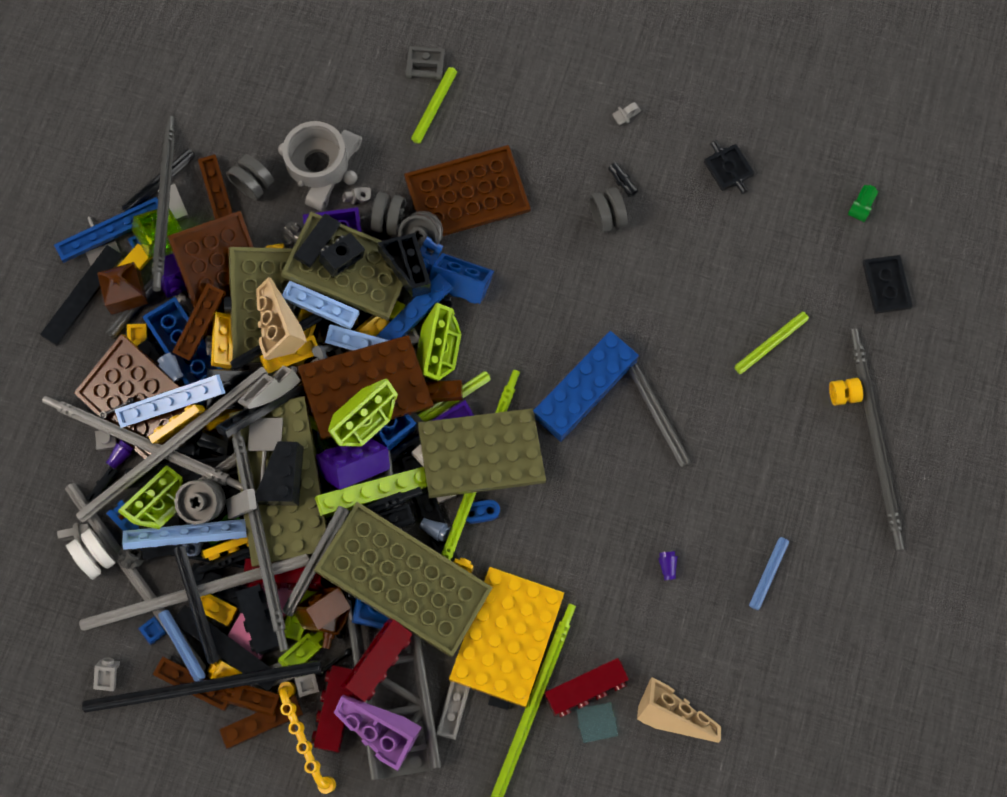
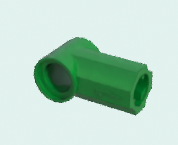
M864 185L847 215L864 223L878 193L876 187Z

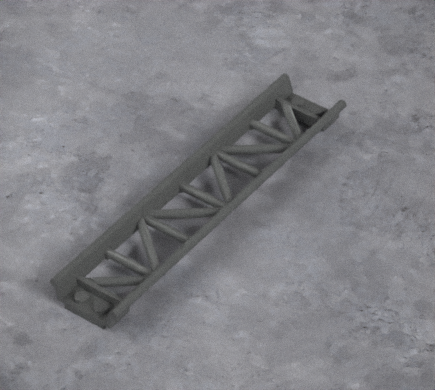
M388 450L389 470L351 486L394 475L390 450ZM327 481L328 492L339 490ZM356 599L351 600L353 613ZM348 615L347 620L355 667L365 650L361 625L352 623ZM413 633L410 637L411 653L398 655L399 659L396 664L413 662L418 696L388 678H385L380 684L415 704L388 709L387 711L400 716L416 713L410 721L418 725L422 720L426 744L412 747L398 771L380 761L375 756L376 753L367 745L371 780L389 779L441 768L421 639ZM372 698L369 701L366 700L365 703L373 705Z

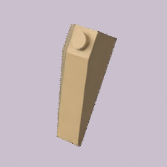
M268 277L256 289L257 310L260 311L261 321H258V328H261L262 337L259 338V345L266 360L293 354L307 342L301 325L273 280Z
M653 677L650 679L638 706L637 720L655 729L717 743L721 741V726L702 711H695L689 705L690 702L687 699L681 700L674 694L675 690Z

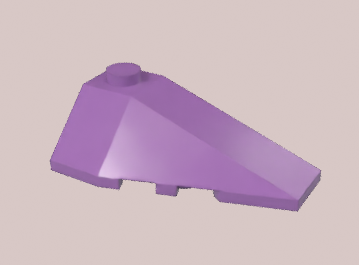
M345 695L341 696L334 711V714L351 731H355L362 738L361 742L365 746L369 745L376 753L375 756L380 761L397 771L414 745L422 728L403 716Z

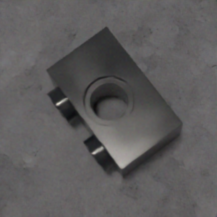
M350 232L346 236H340L333 245L325 246L320 251L319 262L334 278L362 259L365 248ZM337 252H342L345 255H338Z

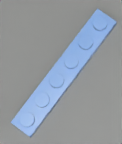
M218 374L115 409L120 428L222 395L225 393Z
M245 519L196 525L168 526L160 529L123 531V550L247 538Z

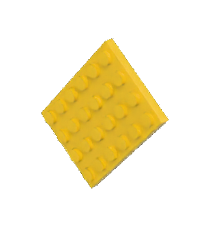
M489 567L484 582L493 588L464 636L449 681L526 708L564 592Z

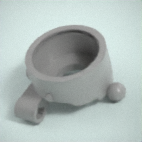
M320 121L302 123L288 133L284 143L279 145L278 152L283 156L287 171L298 182V186L311 187L306 196L305 205L323 212L328 205L329 197L335 184H338L342 179L348 185H352L357 181V174L352 170L347 171L348 160L361 145L362 136L347 130H343L340 134L333 126ZM315 152L324 153L329 158L328 166L319 172L310 171L305 166L306 158Z

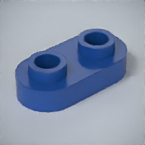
M494 500L473 502L469 512H474L475 515L473 517L467 516L466 523L475 524L497 519L500 515L499 504ZM491 508L494 510V512L492 514H488L487 510Z

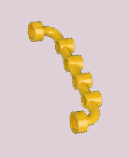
M282 682L278 687V693L282 701L280 710L290 720L288 730L297 737L299 742L296 746L297 751L300 754H304L306 759L305 771L312 774L321 793H331L336 788V782L330 776L322 777L319 771L320 763L314 759L311 751L312 743L307 741L304 735V724L299 722L295 713L296 705L291 703L289 699L295 695L296 686L292 682ZM288 705L290 706V711H289V712L287 711V706H288ZM303 744L306 745L305 751L303 750ZM312 763L314 764V769H313V770L311 769V764H312Z

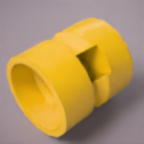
M859 378L846 379L845 382L843 380L830 382L829 393L834 406L846 404L847 401L849 403L862 402L863 389Z

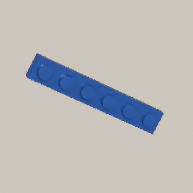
M155 197L54 244L62 262L69 261L156 220L158 199Z
M438 274L431 281V293L416 296L376 337L392 340L406 336L453 287Z

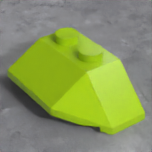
M439 303L434 305L422 324L416 353L423 376L437 381L455 370L462 335L454 316V310Z
M383 379L362 388L333 414L328 431L339 446H363L391 420L398 393L389 380Z
M166 465L128 500L118 512L135 525L155 529L162 528L177 513L174 500L177 491L182 486V477Z

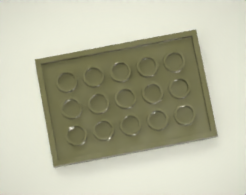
M310 212L281 273V277L388 321L403 284L378 252V242H381V240L341 224L327 245H333L340 236H346L351 232L365 248L362 259L333 278L319 262L320 255L311 268L294 259L296 252L322 218L321 215ZM337 252L338 255H345L342 252Z
M229 247L233 360L259 345V338L262 337L261 328H258V321H261L260 311L257 310L256 289L269 277L282 295L289 280L281 277V273L293 250L292 248ZM298 306L295 307L293 313L296 319L300 310ZM258 357L257 359L251 361L250 363H262V362H261V360H260V357Z
M533 408L418 422L429 498L546 483Z

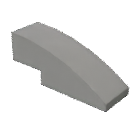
M282 366L272 377L264 374L238 400V403L248 409L265 405L286 394L301 380L292 369Z

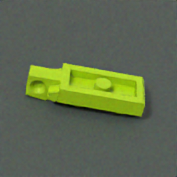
M307 633L278 659V662L282 666L308 662L322 649L323 633Z

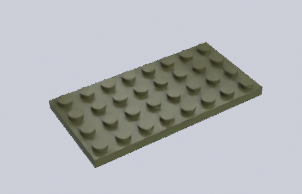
M305 396L290 399L261 417L283 418L282 441L298 442L304 447L299 506L259 505L271 564L304 554L312 555L327 528L326 515L321 517L315 500L317 495L322 494ZM238 412L229 413V416L232 417ZM248 425L241 429L240 432L241 436H244L254 487L257 492L261 480L263 451H248L250 427ZM273 451L266 452L265 470L270 461ZM237 464L239 483H241L240 473ZM246 513L244 517L251 564L255 568L260 565L249 515Z
M359 502L355 503L313 570L384 616L396 620L408 631L450 657L454 656L493 588Z

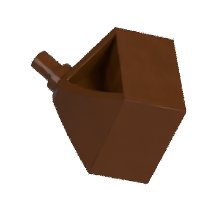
M134 262L97 273L104 304L111 315L148 304L141 272Z
M326 587L302 601L294 614L303 629L323 633L324 641L322 648L330 649L332 639L343 628L351 607L339 587Z

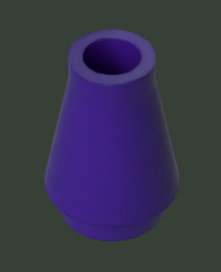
M121 440L119 443H116L106 463L116 469L133 454L132 451L134 449L127 442Z
M675 551L659 553L660 558L658 560L664 580L676 579L678 556L675 555Z

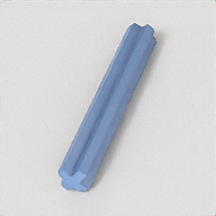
M783 537L778 539L749 606L752 609H760L786 551L789 541Z
M162 611L158 614V617L195 682L202 681L206 678V675L170 611Z

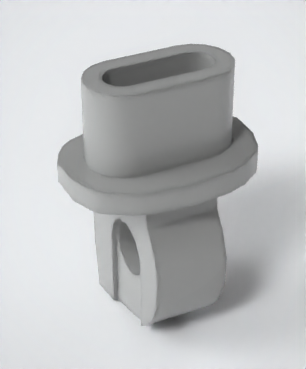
M634 102L623 110L621 107H618V111L614 112L612 116L620 126L625 122L627 124L630 123L629 119L641 110Z
M360 187L354 188L350 192H344L342 196L343 202H351L352 205L356 202L365 204L371 197V188Z
M77 522L73 525V528L57 531V536L59 540L77 539L82 543L81 534L90 527L88 523L80 525Z

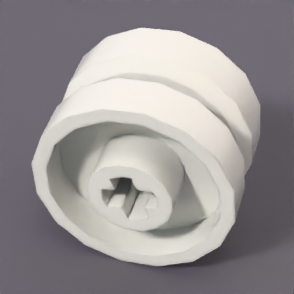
M89 528L81 534V539L86 546L79 540L74 539L66 547L80 569L93 580L101 574L97 561L106 569L114 565L116 561L100 538Z

